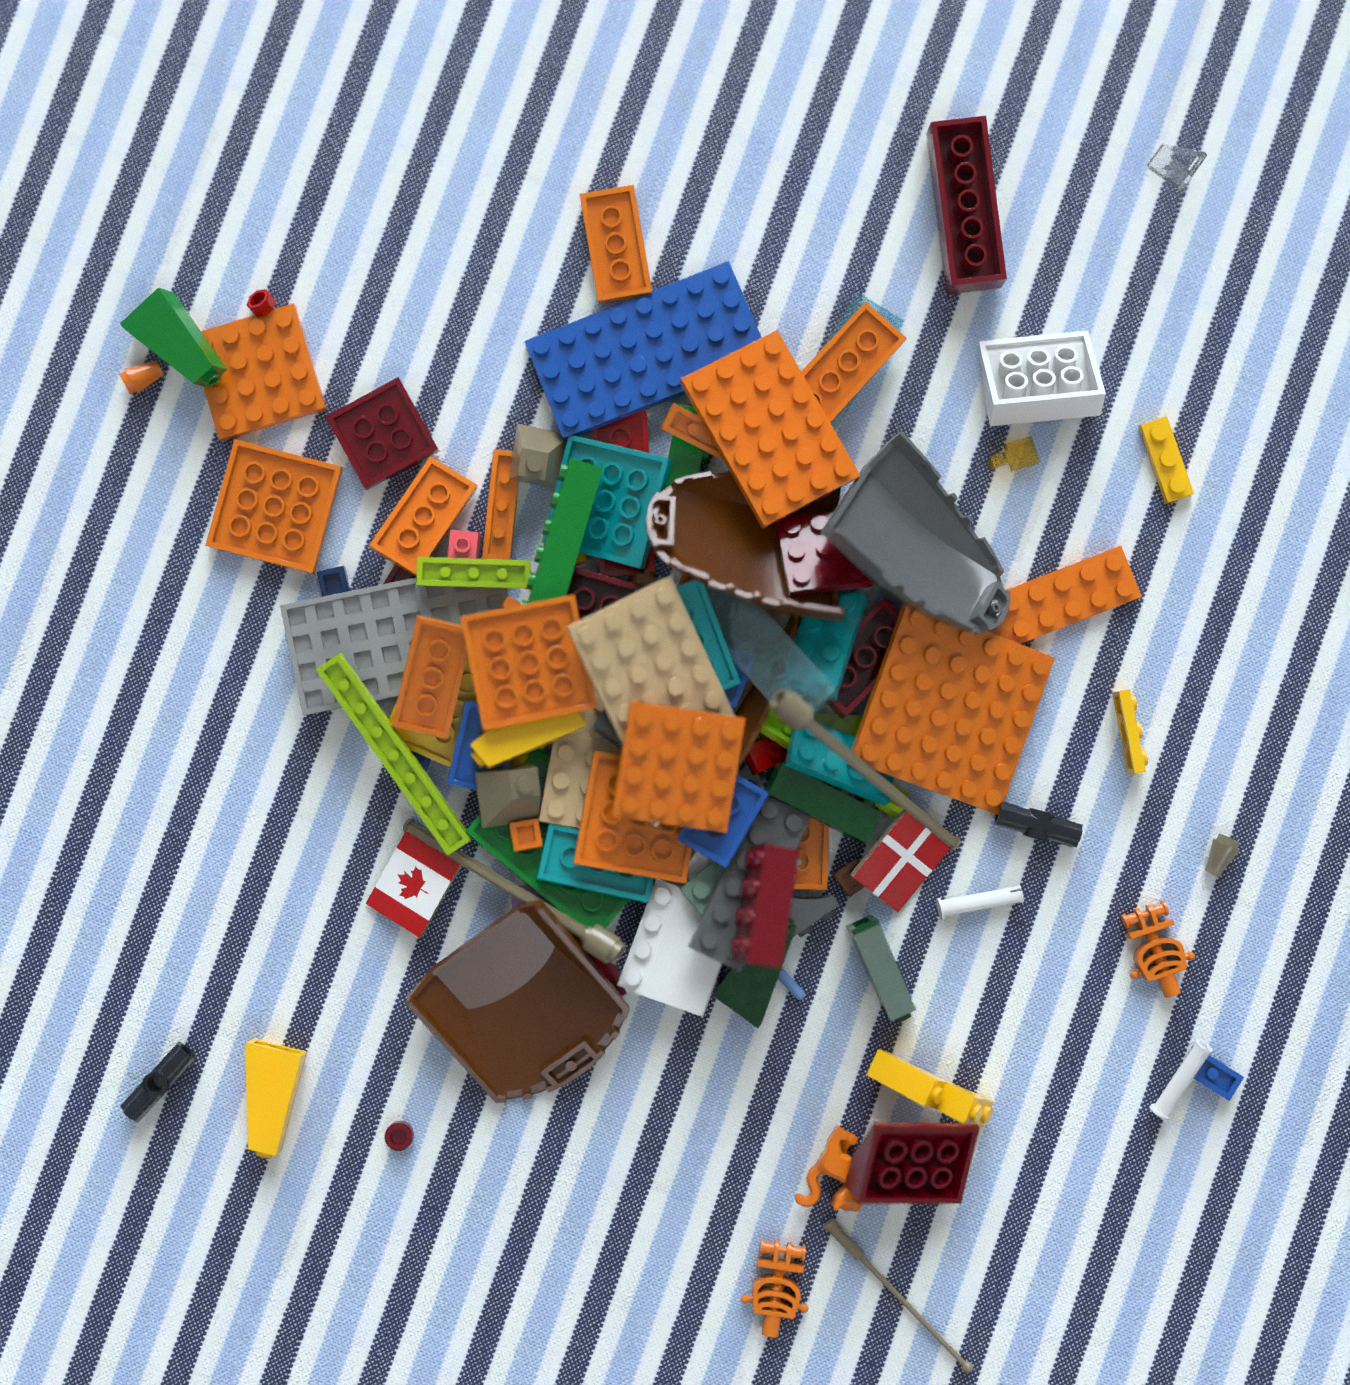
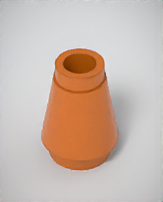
M156 360L125 368V372L119 374L129 394L134 392L140 393L164 375Z

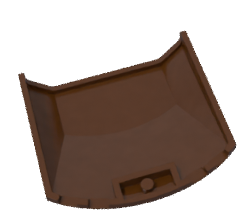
M541 899L518 904L432 966L407 995L406 1005L495 1103H506L507 1099L523 1097V1100L532 1098L533 1094L546 1090L549 1093L581 1076L605 1054L606 1048L613 1039L616 1040L630 1010L629 1005Z

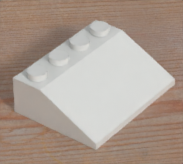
M1088 331L979 341L978 347L985 406L990 426L1101 415L1106 393Z
M656 879L650 894L649 903L646 905L617 985L656 1001L704 1016L722 964L687 947L701 917L679 890L682 887L681 885L667 880Z

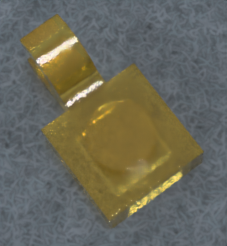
M1032 436L1003 445L1005 452L990 456L991 458L987 459L990 470L1009 464L1011 472L1036 465L1040 462Z

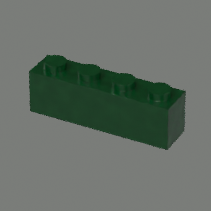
M776 763L764 788L769 793V796L811 816L810 818L858 842H869L882 814L874 809L876 804L864 798H860L858 801L850 797L851 792L839 787L834 789L826 785L824 781L785 766V763Z

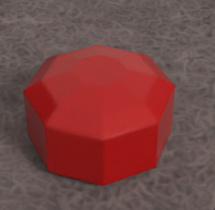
M266 289L257 290L249 296L247 307L256 317H263L274 309L276 300Z

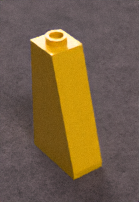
M578 712L489 729L470 745L474 750L470 755L480 767L486 765L489 769H492L579 732L587 726V722Z
M253 1038L246 1042L245 1046L248 1149L256 1151L255 1154L259 1157L272 1158V1156L279 1154L283 1148L307 1052Z

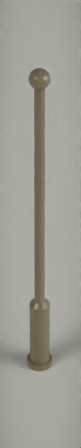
M830 1218L824 1224L823 1229L828 1231L855 1260H860L962 1365V1370L965 1373L972 1372V1363L965 1361L863 1256L861 1248L836 1224V1221Z

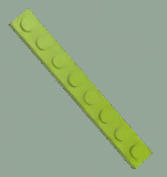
M337 654L317 668L316 671L447 856L469 842L472 838L465 832L466 828L399 733L392 727L387 716L343 654Z

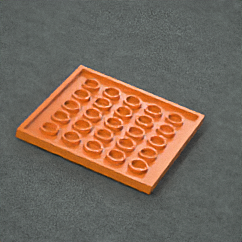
M903 604L851 751L876 771L999 815L1000 803L1004 802L1055 657L988 631L973 633L938 622Z

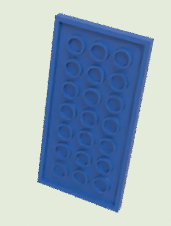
M727 261L653 290L651 294L635 297L524 342L565 442L571 435H583L686 394L679 382L681 378L762 337L730 262Z

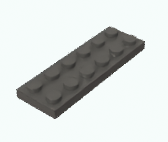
M768 796L728 868H723L687 946L688 948L737 972H741L745 963L733 961L730 946L733 937L737 936L738 926L735 925V915L737 909L741 908L743 897L740 896V885L742 880L746 879L747 868L744 867L746 852L750 851L751 846L762 844L796 850L811 816Z

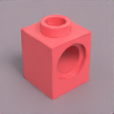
M450 530L448 558L480 559L482 536L478 532Z

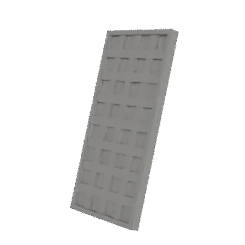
M416 577L280 605L303 716L342 708L316 671L317 668L337 654H343L375 701L399 696L417 615L462 625L460 616L499 609L504 598L509 597L508 589L417 586Z

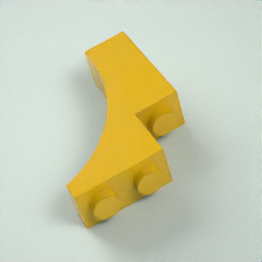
M878 1049L867 1072V1076L922 1106L935 1108L962 1124H978L980 1127H983L984 1124L990 1121L993 1115L992 1106L994 1101L931 1074L888 1051Z

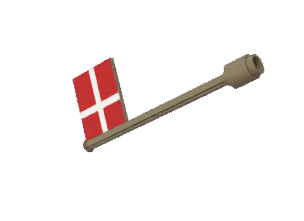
M786 689L779 690L770 702V707L777 717L793 730L806 728L903 808L898 817L850 874L898 913L947 852L959 847L960 837L953 836L813 720V707L795 692Z

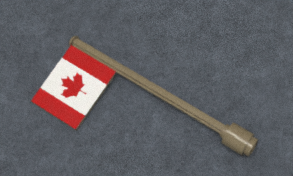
M410 818L404 823V835L365 904L417 937L422 938L462 865L523 903L540 900V898L460 849L447 856L432 833L415 823V819ZM543 901L568 931L581 938V941L584 943L583 950L605 963L610 962L613 965L620 959L626 947L621 942L620 937L598 924L593 928H587Z

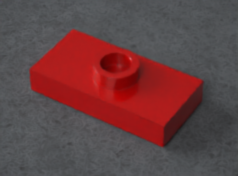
M767 737L752 745L745 760L752 775H755L776 765V763L786 760L788 750Z

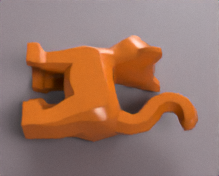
M836 1125L827 1139L824 1151L820 1153L817 1162L808 1171L806 1181L810 1194L804 1196L797 1193L795 1195L797 1204L802 1207H811L820 1200L821 1187L818 1177L821 1174H826L843 1183V1186L830 1200V1204L834 1206L833 1209L837 1211L840 1208L844 1211L858 1212L861 1209L862 1204H858L845 1186L849 1163L852 1158L847 1154V1149L850 1145H854L857 1142V1136Z

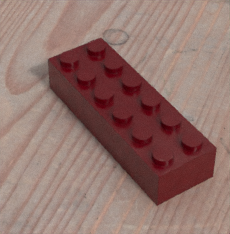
M986 115L933 121L929 125L926 136L946 295L999 289L1007 280Z

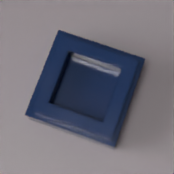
M345 566L317 572L322 597L351 591Z

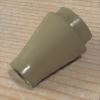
M1219 833L1216 839L1213 838L1208 862L1204 870L1221 877L1223 871L1240 851L1238 850L1240 843Z

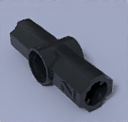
M1006 802L1000 803L999 815L995 814L994 825L1022 832L1024 836L1042 841L1050 840L1069 847L1077 848L1083 832L1082 824L1054 817L1052 813L1033 808L1025 809Z
M178 1042L121 1104L120 1108L123 1114L137 1123L140 1122L160 1098L172 1089L175 1082L197 1059L194 1051L187 1045ZM155 1076L162 1078L164 1082L163 1088L156 1087L154 1084Z

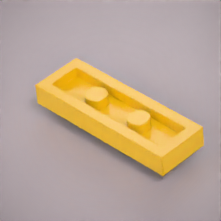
M1165 416L1138 426L1165 504L1192 496L1194 491L1168 417Z
M1130 689L1112 692L1128 774L1146 772L1145 766L1148 765V757L1146 751L1141 748L1140 738H1142L1143 732L1140 722H1136L1134 711L1137 710V701L1135 695L1131 694Z

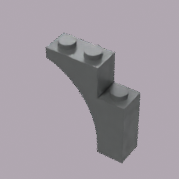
M828 894L812 898L792 896L789 917L793 920L794 925L797 926L794 936L798 934L800 938L814 929L812 926L814 922L820 918L822 921H826L837 913L835 908L839 904L833 895Z

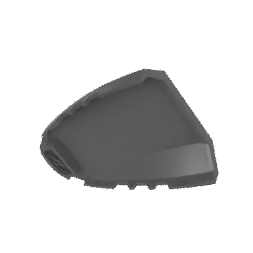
M899 432L863 466L859 472L860 476L853 481L820 533L869 580L909 608L938 622L968 632L984 633L990 631L1003 622L1009 610L1010 591H1006L1003 588L1000 578L1004 570L986 538H978L970 526L973 521L970 515L964 516L956 506L955 502L958 499L956 494H948L938 482L941 478L939 472L904 432Z

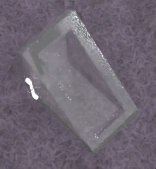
M1162 144L1147 164V167L1181 191L1203 163L1207 154L1203 151Z

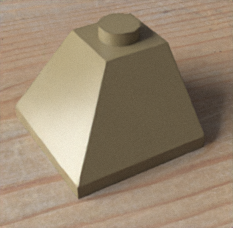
M517 424L509 479L555 488L567 441L564 442L561 433Z
M529 763L475 772L482 828L538 818L541 794L536 766Z

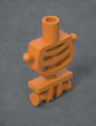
M1161 901L1160 904L1155 906L1151 904L1146 905V911L1142 913L1139 908L1133 910L1134 913L1121 915L1122 923L1126 929L1131 925H1138L1137 929L1125 932L1127 938L1134 939L1145 935L1148 940L1139 945L1134 951L1133 960L1138 970L1132 971L1130 977L1137 979L1142 975L1147 981L1158 979L1164 997L1180 994L1181 991L1174 973L1186 970V960H1193L1195 954L1193 952L1185 953L1183 945L1178 940L1169 937H1159L1158 932H1156L1175 925L1173 919L1170 918L1161 921L1157 920L1158 916L1169 915L1165 901ZM1144 918H1149V925H1146ZM1162 943H1171L1174 946V950L1163 949ZM1151 948L1152 952L1143 957L1144 953ZM1175 955L1176 959H1166L1165 956Z
M761 1239L759 1254H772V1258L757 1256V1266L773 1269V1274H764L757 1277L752 1284V1296L742 1295L741 1302L743 1304L752 1302L753 1312L764 1315L762 1335L777 1338L779 1336L781 1317L794 1319L797 1309L802 1313H806L809 1310L807 1304L799 1303L801 1293L798 1284L785 1276L786 1271L804 1273L803 1263L790 1260L792 1257L804 1261L806 1246H792V1242H787L786 1247L779 1246V1240H775L773 1243ZM778 1253H784L785 1259H778ZM771 1283V1286L761 1287L764 1284ZM783 1284L792 1288L795 1293L792 1294L790 1291L783 1289ZM782 1298L787 1299L788 1301L791 1302V1304L788 1303L787 1301H784V1300H781V1299H782Z

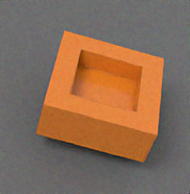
M538 818L509 823L514 852L542 848Z

